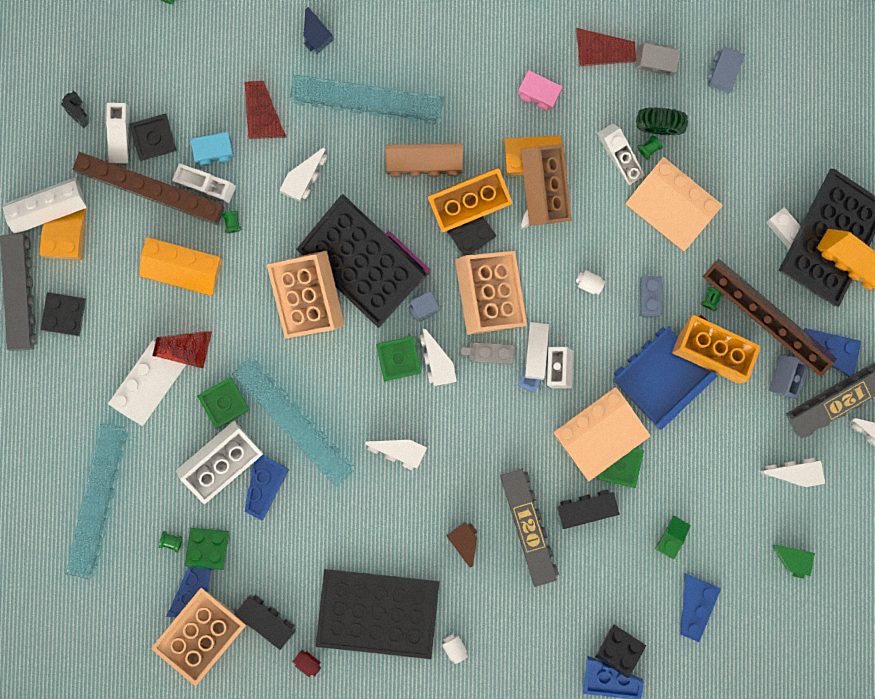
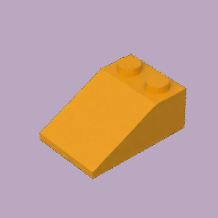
M86 208L43 224L40 256L44 258L82 260Z

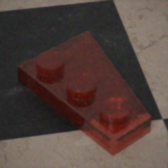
M576 28L579 67L636 62L634 41Z
M264 81L244 82L248 139L286 138Z
M212 331L157 337L152 356L204 368Z

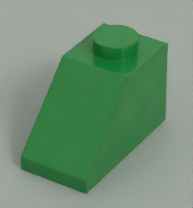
M673 516L655 549L669 558L675 559L691 525Z
M773 544V550L787 571L793 572L794 577L804 579L805 575L811 576L815 553Z

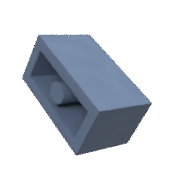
M725 46L721 52L717 51L714 62H717L714 69H710L707 77L710 80L708 86L730 93L745 54Z
M642 276L640 278V316L659 317L661 316L662 276Z
M431 291L410 301L411 307H409V311L413 319L417 318L419 322L440 311Z
M780 354L769 391L780 396L798 400L808 366L799 358Z

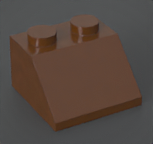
M463 522L446 536L471 568L474 563L477 542L475 534L477 530L471 522L469 524Z

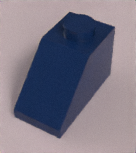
M307 7L305 9L303 32L304 45L310 52L314 50L318 54L334 40V37L311 9Z

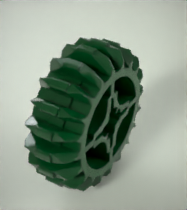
M663 107L644 108L638 112L636 127L640 131L648 132L649 134L680 135L685 133L688 127V116L676 109Z

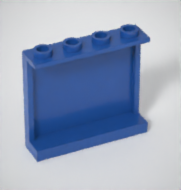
M670 326L666 329L662 327L655 334L657 338L653 342L648 340L641 347L643 351L639 355L635 353L627 360L630 364L625 368L621 366L614 373L616 377L613 379L621 390L660 430L718 377L713 371L672 353L678 337L671 330Z

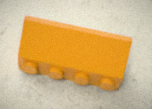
M497 167L426 196L442 233L513 204L500 169Z
M828 229L817 246V249L822 252L821 255L830 261L833 260L837 268L849 272L848 276L852 279L861 281L865 289L870 291L875 289V251L850 232Z
M146 237L141 254L139 276L213 296L223 259L215 255Z
M691 315L678 335L672 353L733 382L742 384L749 381L761 346L696 315Z

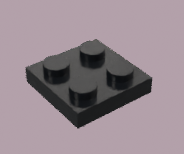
M166 113L129 124L140 161L177 151Z
M483 216L447 231L463 256L472 254L496 237V234Z
M47 292L40 330L80 336L86 299Z
M614 624L595 657L626 678H629L646 645Z

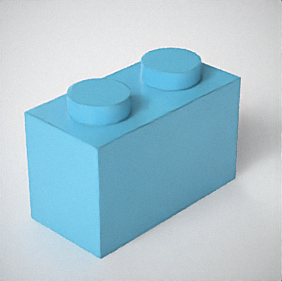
M228 132L191 139L194 161L196 164H200V166L211 165V162L218 160L220 163L228 162L230 158L234 157L231 137Z

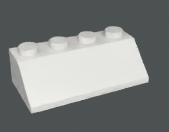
M74 177L6 202L2 208L6 223L12 232L17 234L85 209L86 204L79 179Z
M152 340L108 404L139 425L144 426L187 363Z
M234 420L181 465L176 472L179 479L205 505L262 456L263 453Z

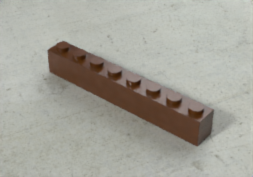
M82 152L78 153L72 170L80 175L219 225L222 217L221 214H223L225 209L220 203Z
M720 259L715 261L702 276L820 377L835 363L837 358Z

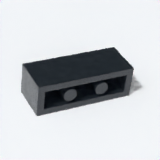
M607 489L597 492L598 496L590 497V494L580 496L579 501L572 502L571 499L561 501L560 506L556 507L562 529L620 515L614 492L609 493Z
M249 595L235 615L281 650L296 631L293 628L295 625L288 619H281L278 616L280 613L273 607L267 608L263 604L264 600L258 595Z

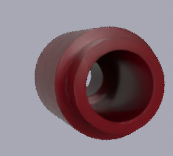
M301 650L292 661L296 664L295 667L307 677L311 675L315 677L321 669L319 666L321 662L308 651Z

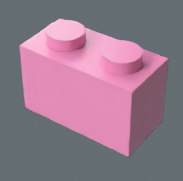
M528 70L518 90V95L526 102L530 103L532 101L536 103L537 107L547 111L549 109L552 111L562 91V86Z

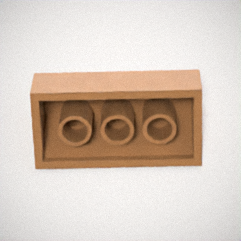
M463 144L385 145L386 173L390 174V177H402V174H409L410 177H420L421 174L438 177L443 173H447V176H459V173H463Z
M564 144L522 148L521 158L529 226L572 221Z

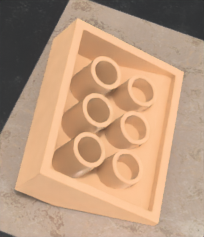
M665 157L660 160L625 203V205L683 252L723 206Z
M327 251L267 264L285 339L335 330L345 325Z
M515 251L466 255L455 259L467 335L527 326Z
M616 387L553 432L555 438L588 482L651 437Z
M200 588L151 649L194 686H197L247 624L237 617L233 610L203 588Z

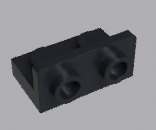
M75 91L66 94L62 99L61 106L69 116L85 128L89 122L86 119L87 114L80 107L82 100Z

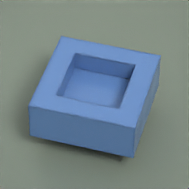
M524 369L518 386L535 393L541 380L525 378Z

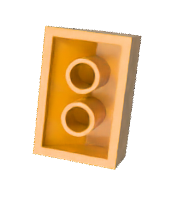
M561 135L504 138L506 177L524 176L521 158L522 148L562 144Z

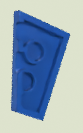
M804 328L806 333L837 358L832 365L833 368L838 369L848 377L854 375L861 341Z
M263 455L254 462L253 469L251 470L250 488H248L244 512L263 521L289 469Z

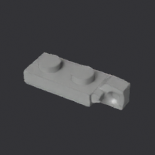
M471 343V348L461 347L460 354L461 356H470V361L513 364L514 345Z

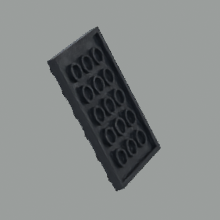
M830 168L778 271L833 306L839 307L853 279L848 276L849 272L837 268L833 260L830 261L821 255L822 252L817 249V246L828 229L850 232L867 246H870L875 236V195L836 169Z
M344 194L335 201L296 249L302 256L327 251L336 288L378 328L384 324L427 275L422 268Z
M324 569L316 647L431 659L440 581Z

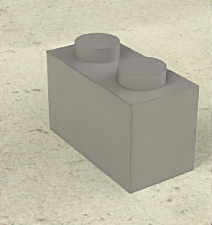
M645 41V43L638 46L635 69L667 76L677 73L680 50L674 49V46L671 45L658 46L653 41Z

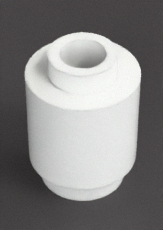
M585 270L584 273H579L576 283H578V288L593 295L595 293L599 295L605 281L602 280V277Z
M451 634L443 639L442 647L450 661H453L454 664L468 657L466 654L467 650L459 635L454 636V634Z

